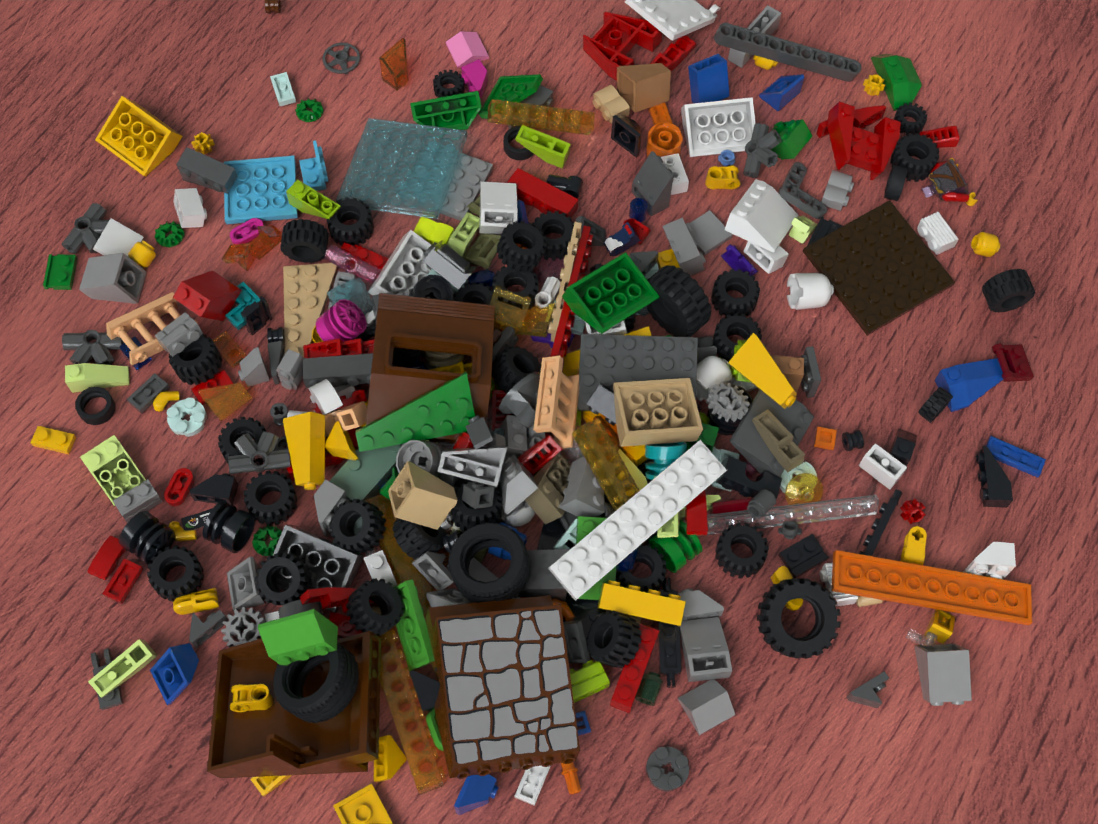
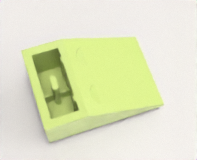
M115 435L80 456L114 506V499L146 481Z

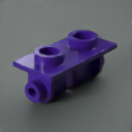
M728 245L726 247L727 252L721 255L734 271L741 269V272H749V276L758 272L735 245Z

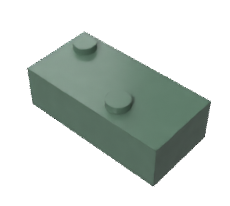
M403 444L362 452L358 448L356 453L359 459H348L329 482L343 489L348 500L359 499L371 503L379 494L380 488L388 481L387 478L392 473V468L396 467V456Z

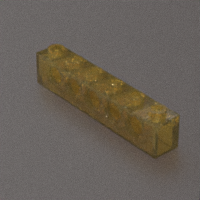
M492 99L488 105L487 122L520 127L524 125L529 128L589 135L594 130L595 113Z
M598 418L581 425L572 433L615 511L618 510L640 490L611 441L605 427Z

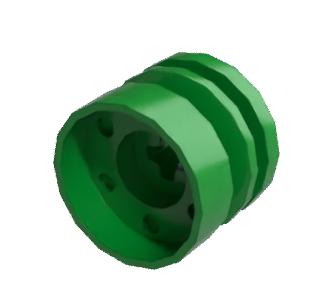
M681 520L679 522L678 537L658 538L656 534L649 540L651 548L654 549L656 547L659 549L658 554H663V561L666 560V569L672 573H676L687 564L686 559L692 560L695 558V555L697 556L703 551L696 535H686V523Z

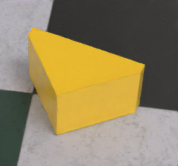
M340 421L335 422L325 442V448L335 457L350 460L359 459L348 430H343Z
M935 609L924 635L944 644L953 633L955 616L943 610Z

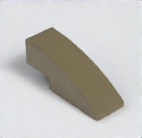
M768 409L753 418L752 421L763 441L787 472L803 463L805 454L792 441L794 436Z

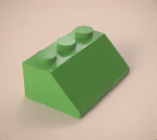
M315 609L258 624V630L268 656L279 665H289L291 662L308 660L310 657L327 655L329 652L337 650L338 626Z

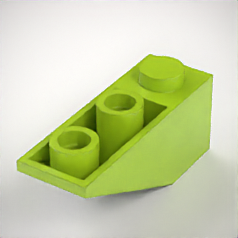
M298 179L286 191L289 204L303 213L330 219L340 208L339 204Z

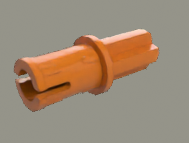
M574 762L570 764L561 763L563 770L561 775L565 777L569 794L581 792L576 773L578 768H575Z

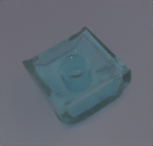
M360 277L327 292L332 306L337 301L346 299L356 304L362 310L364 316L373 310L371 306L372 300L365 283Z

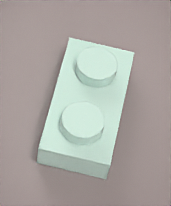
M287 72L270 76L279 106L295 103L296 99Z

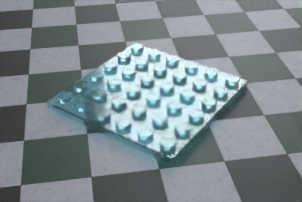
M368 118L336 202L338 203L340 199L343 201L348 197L349 199L357 198V201H364V204H367L371 210L438 219L467 138V131Z

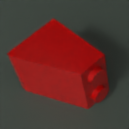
M209 271L182 281L173 298L200 317L224 321L226 314L229 313L242 290L215 271Z

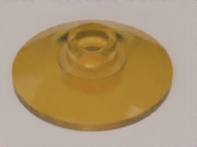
M802 473L792 478L785 490L787 503L797 511H807L814 508L820 502L823 495L821 481L810 473Z

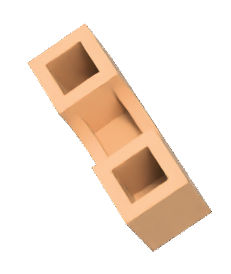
M362 401L327 413L325 415V437L329 436L337 421H340L344 431L360 427L366 423L367 407L365 402Z

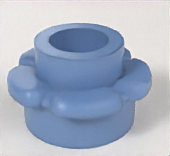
M724 150L718 156V160L723 166H731L735 163V155L731 150Z

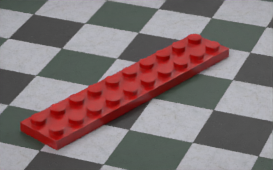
M583 226L568 287L585 277L586 274L584 273L588 271L589 260L587 259L591 258L592 247L590 245L592 246L593 242L590 226ZM565 301L550 357L560 355L563 359L567 356V343L570 342L572 334L570 330L571 327H574L575 313Z

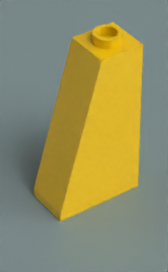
M753 333L728 363L783 409L787 406L790 407L795 402L797 393L761 340Z
M310 411L283 418L295 484L304 486L305 490H315L317 486H321L325 481V415Z

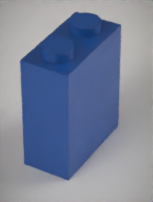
M716 54L688 66L691 99L694 104L722 101L730 97L727 60L722 56Z

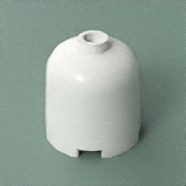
M822 273L790 274L787 281V287H790V295H787V300L791 309L801 310L823 307L828 304L834 292L833 285L828 277Z
M708 356L697 364L696 398L699 401L708 398V393L715 384L719 386L723 382L726 386L728 382L731 383L732 372L727 360L717 356Z

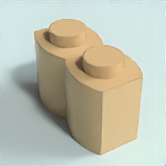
M612 85L593 93V105L602 112L603 118L606 121L608 120L612 124L614 115H629L630 107Z

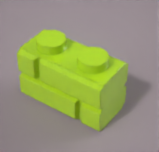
M590 660L582 665L583 668L577 671L570 669L574 703L610 686V681L601 662Z

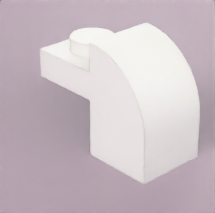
M327 379L308 388L312 394L310 396L312 403L318 405L323 415L343 405L334 387Z
M383 550L364 557L372 579L377 578L378 581L384 579L385 583H392L393 588L397 586Z

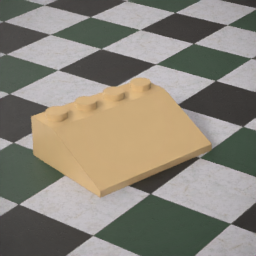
M690 378L616 382L613 384L616 427L621 447L698 440L703 427Z

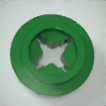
M308 98L305 101L301 100V103L297 104L295 111L301 121L313 122L322 116L323 107L321 102ZM306 107L312 108V112L306 110Z
M166 221V224H160L159 228L155 229V239L163 247L176 246L184 238L183 228L175 221L172 223ZM172 231L173 234H169L168 236H166V233Z
M269 525L259 528L254 533L252 541L254 550L262 556H273L282 531L276 526ZM268 534L273 539L270 541L269 547L263 541L267 538Z

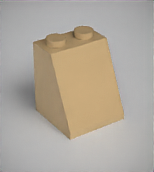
M409 461L406 462L388 490L395 518L436 530L445 522L447 515L456 506L458 501L454 487Z

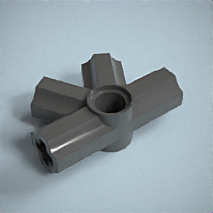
M755 124L751 140L745 146V152L748 155L743 174L746 177L757 178L761 163L770 168L775 166L778 161V155L771 151V149L781 143L782 139L775 129L768 133L769 126L766 124Z
M92 203L85 214L75 220V227L62 242V246L73 254L77 253L82 245L85 244L90 253H98L93 248L109 220H102L107 214L106 209L97 203Z
M88 330L85 333H63L62 335L63 350H75L70 357V361L73 364L89 363L93 358L97 364L111 365L114 362V358L109 350H122L124 345L120 337L111 340L107 333H98L96 330Z
M263 431L258 444H256L247 433L234 442V445L242 455L228 456L230 474L261 473L265 470L289 468V450L274 451L279 441V437L275 434ZM262 458L265 463L257 466L254 464V460Z

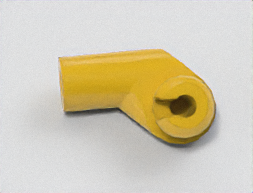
M179 391L159 393L153 401L154 410L158 412L163 411L169 401H179Z
M177 521L169 523L168 526L175 531V539L177 541L197 539L196 530L185 531Z

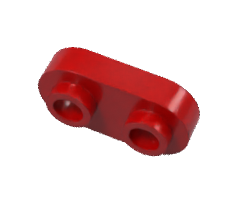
M178 469L171 478L164 492V499L170 506H179L185 501L194 483V476L189 469ZM184 478H188L186 482H181ZM175 495H179L177 499H173Z

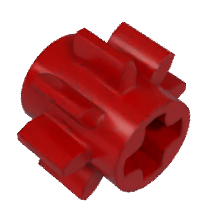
M916 498L913 501L906 500L902 507H900L903 511L900 516L907 520L909 524L920 522L926 516L922 511L926 507L921 502L919 503Z

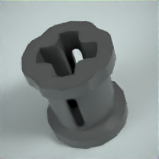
M276 403L271 407V416L274 418L273 421L277 426H284L283 418H287L288 415L287 406L283 403Z

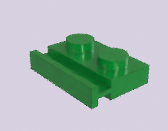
M49 254L43 287L45 289L53 288V290H72L78 260L77 256L61 254L53 256Z

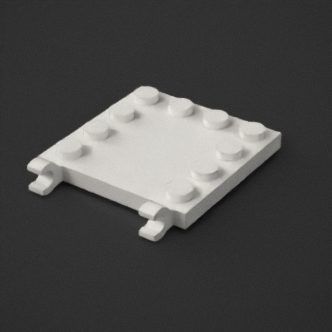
M625 0L627 5L672 41L714 23L715 18L718 16L716 12L721 9L714 4L707 10L695 0Z

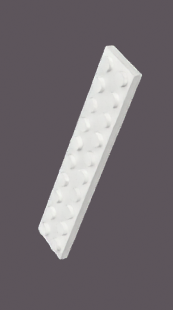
M699 440L548 569L576 601L727 470L704 443Z

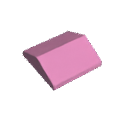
M461 31L446 41L448 50L457 68H461L478 59L480 61L489 59L477 32Z

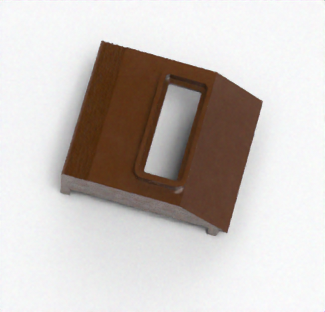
M379 293L366 425L385 417L393 410L405 406L408 402L431 390H435L444 385L445 382L453 380L462 374L392 366L395 347L471 355L472 371L467 376L475 416L479 415L480 418L485 416L487 419L491 389L495 305ZM462 433L426 440L455 444Z

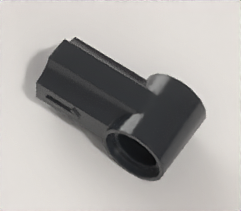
M550 174L548 175L547 183L578 199L583 180L577 176L565 178Z

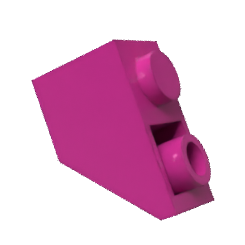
M478 59L462 66L461 75L464 79V85L468 86L469 92L479 91L481 101L488 83L486 68Z

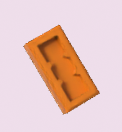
M665 103L648 108L654 125H663L666 122L672 123Z

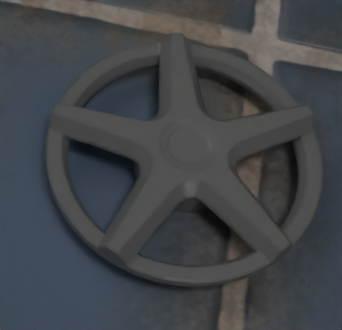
M348 43L331 45L325 50L322 57L325 68L338 74H348V72L358 66L361 60L357 48ZM344 45L343 50L337 52L331 50L333 47ZM349 47L355 50L357 56H348ZM327 53L334 57V60L328 64L325 60ZM348 61H356L353 66L347 68ZM340 64L342 70H336L331 67Z

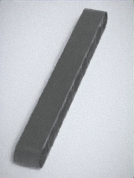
M722 23L714 34V41L721 46L846 82L853 81L862 69L861 64L856 60L729 23Z

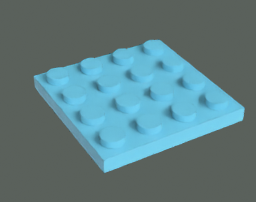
M295 156L224 161V164L235 168L237 178L228 194L224 193L226 224L244 223L252 218H258L262 221L298 218V209L289 204L286 191L296 181Z

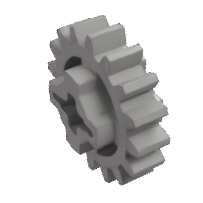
M723 382L719 386L715 384L708 393L706 402L709 405L707 407L713 408L712 414L717 413L718 419L724 417L726 422L730 418L733 422L737 418L741 420L747 413L748 406L750 405L747 402L748 396L742 395L744 390H737V385L731 387L729 382L727 386Z
M242 607L241 612L235 609V615L228 614L227 617L230 620L228 622L223 621L226 628L221 630L225 635L222 639L228 642L227 646L229 648L261 639L258 624L266 622L264 618H261L262 614L259 611L255 613L253 608L247 611L245 607ZM249 619H254L256 621V624L251 623ZM232 636L238 637L239 642H236Z

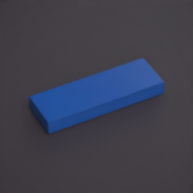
M993 436L989 437L986 444L996 460L1037 478L1040 476L1046 459Z

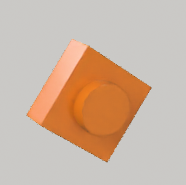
M817 427L814 447L833 450L837 430Z

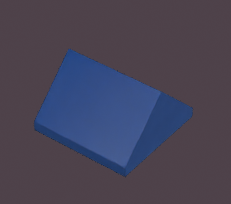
M804 75L780 76L760 93L759 97L776 111H780L801 92Z

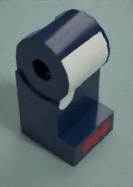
M628 222L622 226L623 228L605 239L603 244L610 256H617L641 241L634 228Z

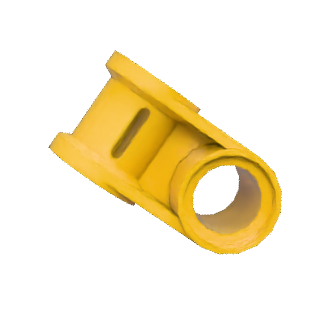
M713 166L708 170L705 185L713 190L736 189L740 186V180L737 176L739 170L736 166Z
M919 526L912 527L905 536L901 562L918 565L924 564L927 533L923 528Z
M264 684L234 685L231 689L233 702L230 704V710L234 712L267 710L273 704V697L268 687ZM261 695H266L263 699H258Z

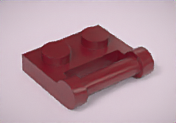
M999 343L992 346V351L996 354L1003 372L1002 378L1004 382L1030 381L1034 377L1022 344L1003 345Z

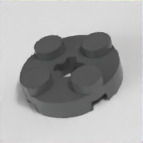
M659 747L649 756L646 764V773L651 784L655 788L666 792L680 788L686 782L689 775L687 757L676 748ZM667 763L673 769V772H669L668 775L664 773L662 765H667Z

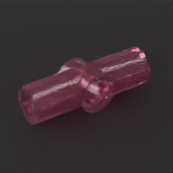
M330 245L325 253L324 259L372 284L380 273L381 269L363 261L359 256H354L334 245ZM351 259L354 260L356 264L354 269H352L349 265Z

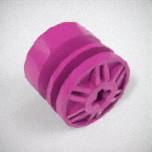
M346 299L337 301L316 320V330L323 341L339 338L342 342L353 340L363 333L367 327L366 318L362 310L356 304Z

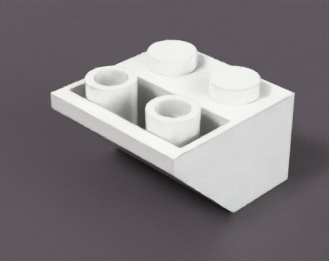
M993 542L968 565L963 573L1004 579L1016 567L1014 543Z

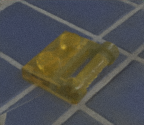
M496 285L489 304L495 305L494 321L521 330L531 297L519 296L502 290L500 286ZM498 296L522 304V309L498 301Z

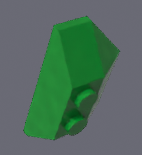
M893 54L871 56L877 74L884 79V90L893 111H896L899 106H903L904 103H907V106L909 103H912L922 84L911 59Z
M479 91L410 103L413 121L432 135L468 129L482 108Z

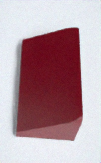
M751 498L712 503L710 508L712 523L750 519L751 515L747 507Z

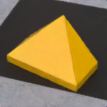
M391 735L379 737L378 760H374V782L391 779L407 760Z

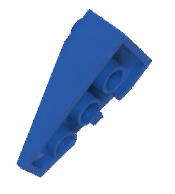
M996 358L959 364L942 369L934 381L938 388L942 387L953 396L947 406L951 412L969 407L988 390L1003 381V372Z

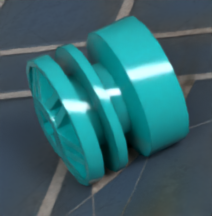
M687 443L645 445V457L654 460L645 464L646 469H650L645 472L646 478L653 480L687 451Z

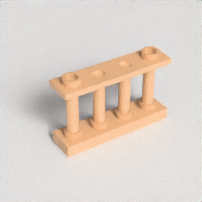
M173 292L106 323L108 337L111 340L120 337L131 350L129 351L131 365L138 362L141 363L147 358L165 350L143 324L154 321L159 329L163 330L167 325L160 316L170 313L174 319L181 316L176 310L177 300L173 298ZM137 329L148 343L138 347L127 332Z
M559 355L542 358L533 430L536 433L552 432L555 435L554 440L563 449L573 447L579 397V375L566 376L562 372L563 358Z

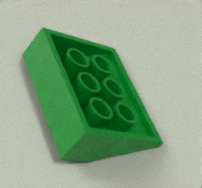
M626 252L567 287L562 295L570 309L600 334L608 331L660 297Z

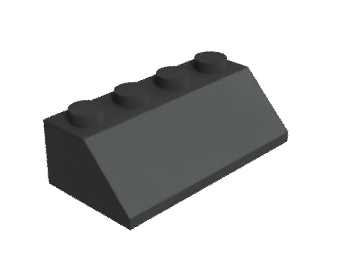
M373 353L304 358L303 380L306 388L325 379L333 387H338L339 385L356 386L358 384H370Z

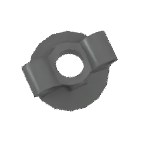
M535 371L521 379L505 395L499 405V410L503 414H515L518 420L526 427H531L534 424L540 373Z

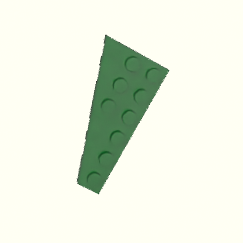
M467 371L460 374L459 377L445 382L444 385L435 390H431L408 402L405 406L393 410L385 417L356 430L359 451L404 444L410 440H426L467 432L466 426L470 424L468 420L475 417Z

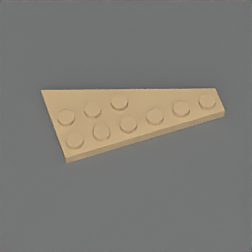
M574 222L571 241L567 247L568 255H565L564 258L565 268H562L560 273L562 281L556 298L557 306L553 309L552 319L554 320L550 322L548 329L552 342L555 340L564 304L562 295L569 285L581 238L582 223Z
M338 262L283 266L285 353L289 349L301 354L304 358L303 345L312 343V330L316 325V320L323 314L331 285L334 282L335 273L339 268Z

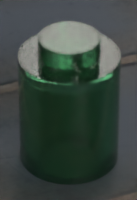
M654 672L644 674L635 699L643 704L655 706L663 681L660 679L661 676Z

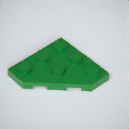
M540 74L501 76L478 113L481 119L496 118L534 94L538 90L543 78Z

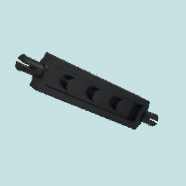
M894 490L888 503L883 502L879 513L882 515L880 519L876 518L871 526V529L874 531L872 535H867L863 543L866 548L864 552L860 551L859 554L873 555L895 507L899 504L898 501L903 494L900 490Z
M664 578L663 590H660V596L678 595V591L671 590V578ZM658 621L660 674L667 675V688H675V675L681 674L679 626Z

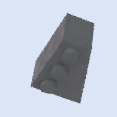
M186 147L176 164L183 181L207 187L217 192L228 194L237 178L235 168Z

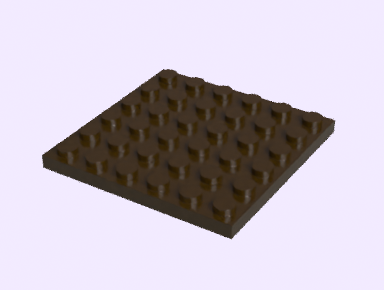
M890 200L803 249V253L816 270L828 277L833 285L835 295L867 336L955 284V281Z

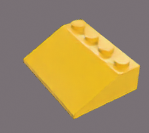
M121 96L95 140L146 177L175 150L183 136L133 100Z

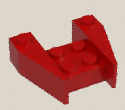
M604 12V25L594 37L590 38L583 35V50L610 78L617 81V67L634 65V60L625 56L632 47L637 44L653 52L662 42V32L647 20Z
M839 101L829 111L827 124L836 168L840 170L844 165L849 164L871 171L870 180H874L884 172L900 137L901 122L885 117L874 126V133L853 126L855 106Z

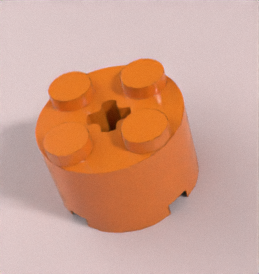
M668 122L663 123V125L656 124L652 126L648 132L647 156L652 151L660 157L677 153L680 155L683 141L681 130L676 125Z

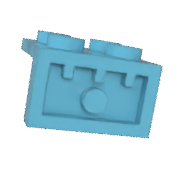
M315 140L313 145L316 157L299 160L303 183L318 191L326 189L325 182H328L322 148L317 146V141Z

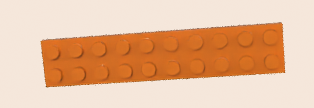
M839 550L833 552L832 591L1023 625L1032 624L1031 584Z

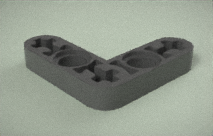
M795 162L789 169L779 189V194L784 200L813 218L821 219L827 212V207L799 188L807 173V169L802 163Z

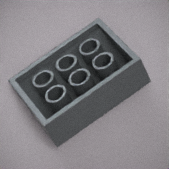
M759 390L731 437L730 442L760 474L767 471L781 477L785 469L763 441L752 421L753 418L768 409L794 436L792 441L798 446L814 416L797 400L790 407L787 406L783 409L764 392Z
M294 525L284 526L273 556L277 553L296 555L305 561V565H309L310 570H308V573H312V578H309V582H312V586H308L307 590L326 587L350 588L364 557L361 553L344 549L335 542ZM284 567L276 575V585L278 589L286 591L292 583V574L288 568ZM339 606L327 608V610L336 613Z

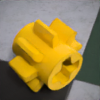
M869 75L868 79H865L863 83L865 86L864 91L870 96H878L880 91L884 90V79L879 75Z
M201 132L196 136L194 135L195 141H192L191 144L195 151L204 155L212 152L211 146H215V143L211 139L210 134L206 135Z

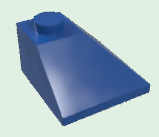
M191 643L169 647L150 669L167 705H171L193 679L199 659Z
M490 774L485 776H468L454 804L456 814L462 815L488 804L491 798L495 799L499 790V786H496L497 779Z

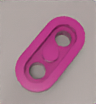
M252 218L232 229L230 232L232 243L236 246H243L261 236L265 231L262 220Z

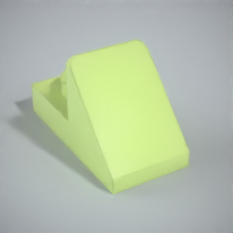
M804 215L795 217L791 223L793 227L789 236L803 244L818 224Z

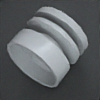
M410 440L404 443L396 456L398 473H400L406 462L409 461L438 478L440 474L437 473L442 452L445 449L442 445L430 441Z

